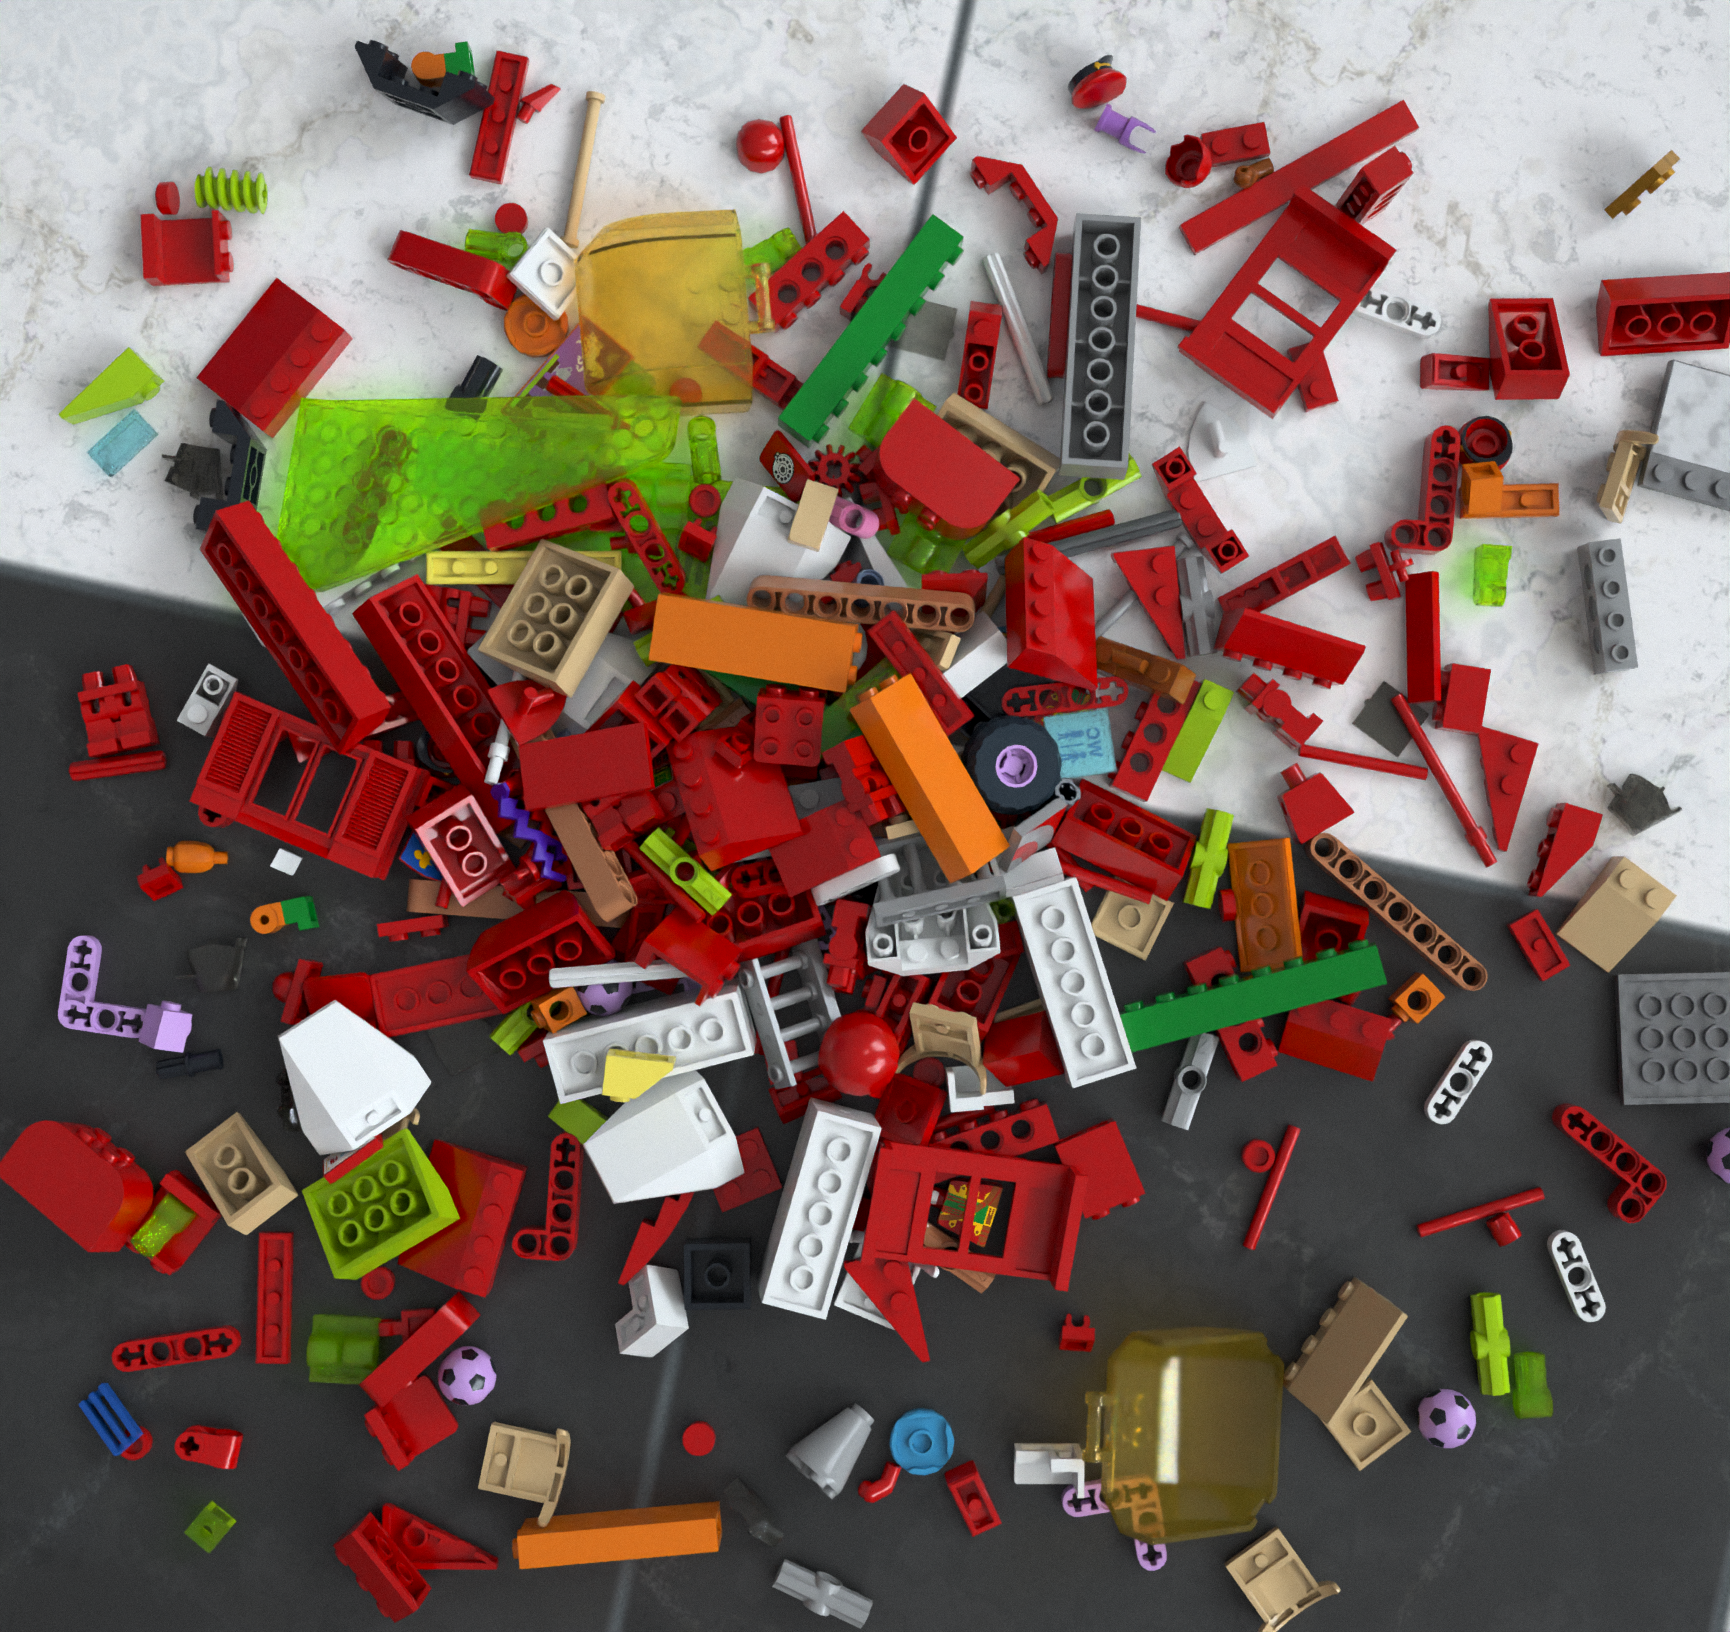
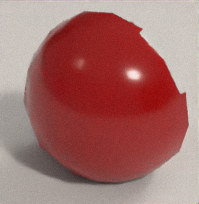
M856 1011L842 1015L831 1023L823 1037L818 1054L819 1069L828 1084L844 1094L862 1097L876 1093L886 1084L890 1083L898 1068L900 1052L896 1036L888 1024L874 1014Z

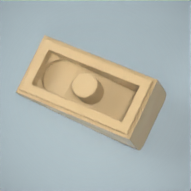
M807 479L787 539L788 543L819 552L839 489Z

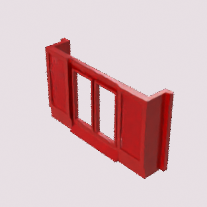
M1301 183L1293 193L1291 201L1191 335L1189 337L1185 336L1177 348L1181 354L1194 362L1196 366L1273 419L1387 268L1397 249ZM1277 258L1340 301L1322 327L1316 325L1258 284ZM1251 293L1313 336V339L1295 363L1232 320V317Z
M237 691L233 694L189 802L371 878L385 880L409 825L405 817L415 811L416 805L414 803L426 775H430L431 772L357 743L343 753V755L358 760V763L328 834L296 821V818L326 747L334 751L336 749L320 726ZM284 730L316 743L285 816L253 803Z
M883 1140L882 1147L880 1146L860 1264L874 1266L875 1258L1047 1280L1050 1281L1054 1290L1068 1292L1088 1175L1080 1174L1075 1166L932 1145L925 1146ZM936 1172L970 1176L957 1251L923 1246ZM981 1178L1015 1182L1002 1257L968 1252Z

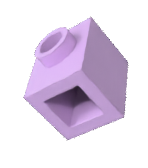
M163 1000L161 1006L148 1004L138 1042L153 1049L183 1053L186 1038L191 1032L192 1014L181 1010V1004Z

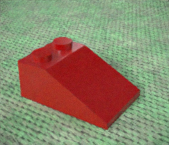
M1553 298L1490 299L1488 302L1490 376L1495 400L1559 399L1568 381L1570 372Z
M461 783L405 817L418 841L461 907L500 884L499 881L516 871L473 795Z
M846 799L800 819L799 822L803 835L768 848L790 898L881 857L861 811L850 814L847 807L849 802Z
M1021 953L993 960L988 959L969 970L941 972L926 1004H932L940 1009L952 1012H965L970 1016L976 1017L979 1041L981 1043L989 1031Z

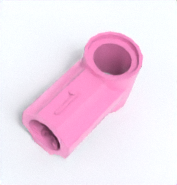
M836 497L829 519L831 524L863 539L871 538L876 534L879 528V518L873 511L841 497ZM862 515V523L856 528V521Z

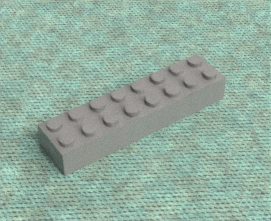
M1076 213L1072 239L1059 476L1124 480L1128 469L1141 217Z

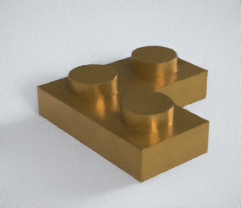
M1673 150L1668 152L1604 209L1612 219L1621 211L1627 216L1641 203L1638 196L1645 190L1652 194L1675 173L1672 166L1680 158Z

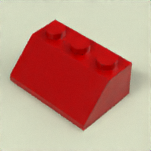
M1331 1000L1292 1009L1289 1012L1278 1052L1373 1082L1393 1019Z
M371 1511L343 1533L333 1544L338 1560L345 1566L349 1565L356 1574V1581L364 1591H369L377 1600L376 1605L379 1611L385 1617H390L394 1623L419 1609L432 1589Z

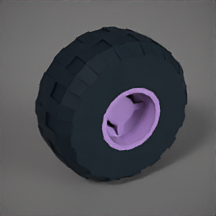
M1002 716L991 719L975 729V732L964 745L961 762L991 811L1007 815L1033 811L1039 808L1045 801H1048L1059 783L1062 766L1059 747L1055 739L1048 733L1049 731L1033 720L1019 716Z

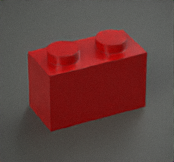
M1451 663L1446 665L1444 670H1441V701L1435 702L1432 711V721H1436L1435 729L1467 735L1481 734L1491 669Z

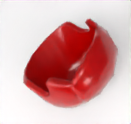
M757 119L748 121L741 126V130L738 131L736 137L737 155L740 163L749 171L757 173L772 171L784 158L785 144L782 131L772 121Z
M1187 134L1183 136V142L1171 145L1170 156L1165 163V174L1175 186L1193 188L1201 184L1210 174L1213 156L1207 145L1199 137Z

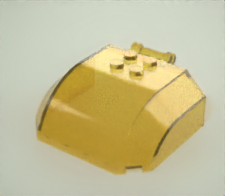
M736 209L648 214L626 218L604 226L574 260L585 390L611 410L610 412L619 420L749 412L752 405L753 374L750 334L774 332L776 328L775 320L771 319L768 286V276L771 275L770 264L756 263L744 265L742 236ZM747 278H755L757 321H749L745 282Z
M1217 1327L1133 1331L1108 1358L1106 1392H1086L1085 1403L1088 1404L1086 1448L1082 1449V1460L1090 1463L1102 1462L1101 1493L1121 1534L1149 1545L1248 1532L1252 1531L1258 1520L1255 1516L1263 1504L1272 1503L1277 1495L1284 1363L1278 1355L1270 1351L1266 1345L1268 1340L1262 1332ZM1105 1405L1103 1448L1099 1449L1101 1409Z

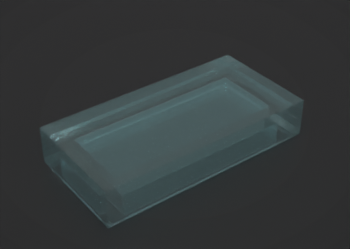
M133 409L87 453L112 478L159 434L137 410Z

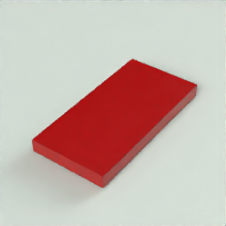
M645 722L518 746L525 810L529 812L655 789L648 726Z
M470 954L368 975L378 1029L388 1038L503 1013L466 972Z

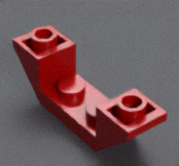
M976 156L972 159L970 176L978 189L984 188L989 195L1010 181L1009 188L1018 202L1023 200L1029 209L1027 216L1035 228L1041 227L1042 230L1026 239L1023 255L1032 269L1037 267L1042 275L1049 266L1058 217L1023 165Z
M1180 446L1152 463L1153 470L1166 500L1172 509L1180 513L1182 525L1200 553L1220 574L1249 557L1233 529L1226 530L1194 479L1197 473Z

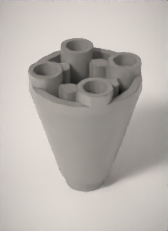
M855 1403L851 1409L847 1407L794 1444L786 1457L795 1465L799 1472L807 1479H812L824 1494L833 1499L842 1491L872 1430L870 1426L875 1420Z

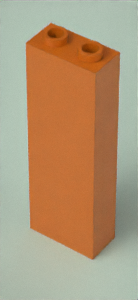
M663 592L658 594L648 660L846 693L849 685L855 686L858 666L852 665L854 652L860 653L863 633H858L859 624Z
M911 673L899 680L896 674L878 684L881 689L880 691L873 687L857 696L860 703L849 710L951 884L973 874L1010 847Z
M720 1501L552 1516L545 1527L537 1525L539 1517L526 1518L521 1529L517 1530V1538H513L512 1552L513 1558L519 1559V1569L718 1552L722 1537Z

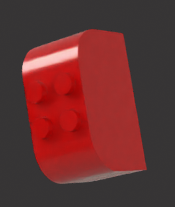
M915 398L912 399L884 436L874 460L875 479L880 488L891 497L890 502L903 512L909 510L917 516L916 522L927 531L931 532L934 529L942 536L954 540L968 539L978 534L1020 480L1018 476Z
M49 1120L36 1122L21 1133L0 1161V1178L87 1252H119L129 1235H132L144 1219L153 1201L151 1179L146 1171L134 1162L135 1156L122 1147L117 1148L110 1142L112 1137L100 1128L94 1129L86 1124Z

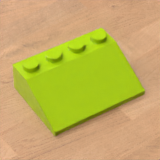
M406 1128L384 1140L383 1148L336 1182L330 1184L323 1177L302 1190L335 1279L357 1280L460 1219L448 1188L409 1129Z

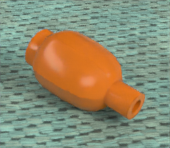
M179 841L174 847H167L166 863L169 866H174L177 872L201 873L210 870L214 864H228V851H214L212 846L205 842Z

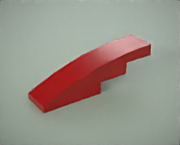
M716 320L697 346L699 350L783 411L803 386V383L797 380L795 375L772 361L767 354Z
M1335 535L1217 599L1223 611L1247 608L1261 612L1350 565L1351 562Z
M402 691L387 696L391 709L382 725L358 743L420 720ZM288 732L287 735L298 764L309 761L316 743ZM326 747L323 756L335 751Z
M695 1192L683 1193L680 1196H666L656 1222L647 1218L643 1219L618 1284L624 1286L650 1261L674 1230Z

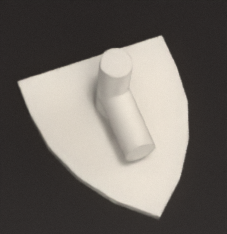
M1205 403L1195 418L1189 435L1188 457L1189 462L1197 473L1194 477L1195 481L1201 482L1257 466L1248 438L1236 421L1222 410Z

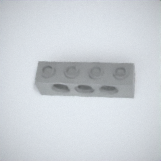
M1621 538L1588 542L1577 547L1594 675L1638 668Z

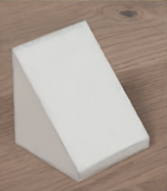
M280 848L270 867L293 876L302 857L287 849Z

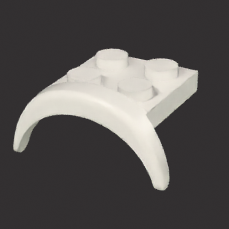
M858 1230L851 1232L849 1242L859 1243L853 1259L861 1257L865 1230L864 1232ZM908 1262L913 1285L920 1269L934 1278H937L939 1274L937 1266ZM847 1272L834 1305L895 1330Z

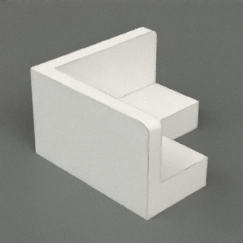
M1015 825L1001 829L1007 841ZM1055 847L1034 853L1008 873H1005L998 866L1003 852L990 861L994 876L1003 875L1006 898L1065 880Z
M969 1066L945 1067L947 1099L950 1112L984 1110V1106L1014 1103L1012 1087H1005L987 1068L986 1094L982 1095L980 1094L979 1078Z
M645 1265L628 1281L633 1310L615 1324L620 1354L653 1357L689 1329L678 1271L671 1268Z
M1014 1443V1482L1016 1484H1073L1077 1498H1084V1457L1079 1443Z

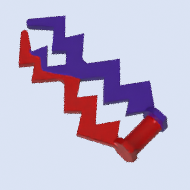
M521 771L516 772L513 777L501 783L494 784L490 793L494 800L498 801V817L516 820L513 837L530 840L534 843L531 861L543 862L540 877L559 882L565 881L567 879L565 875L571 873L572 862L559 837L551 834L552 823L547 813L543 809L532 811L530 819L542 823L539 830L528 828L530 812L516 809L518 799L508 798L509 794L516 789L523 790ZM522 791V794H521V797H520V799H522V800H524V792H523V791ZM547 845L556 847L555 854L546 852ZM553 859L554 861L563 860L564 875L551 870Z

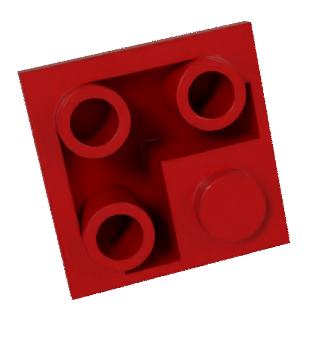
M974 569L949 574L942 570L931 571L928 574H922L921 589L968 594L975 603L976 613L986 600L988 572L980 573ZM930 605L921 606V612L925 614H931L935 611ZM956 608L952 613L955 616L963 617L968 614V611L963 608ZM943 631V632H947V633H951V634H955V633H956V632H951V631Z

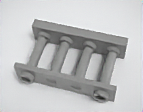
M920 832L890 840L883 837H873L881 857L904 853L914 891L910 896L898 898L894 896L889 876L877 881L881 900L873 904L877 928L1006 899L1003 875H992L988 863L977 870L978 878L976 881L963 884L957 880L950 884L943 873L946 885L941 889L930 891L926 889L917 850L929 848Z
M817 939L792 946V957L762 967L759 965L758 958L739 963L741 966L738 972V979L745 990L768 1063V1075L774 1083L775 1089L797 1085L794 1073L818 1065L819 1051L789 1061L784 1042L817 1031L820 1042H822L831 1023L841 1016L832 986L826 983L828 972L823 964V956ZM797 969L802 981V988L770 998L764 979ZM807 1000L812 1013V1019L779 1029L774 1011Z

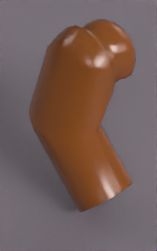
M1270 158L1248 166H1239L1235 170L1234 183L1240 188H1249L1258 179L1272 174L1274 167Z

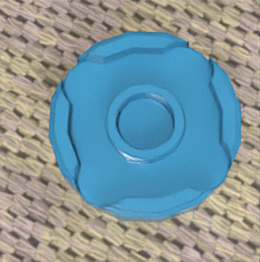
M917 1408L905 1412L896 1420L891 1429L889 1446L893 1459L897 1464L911 1474L925 1476L939 1471L953 1454L954 1436L950 1424L943 1415L932 1409Z

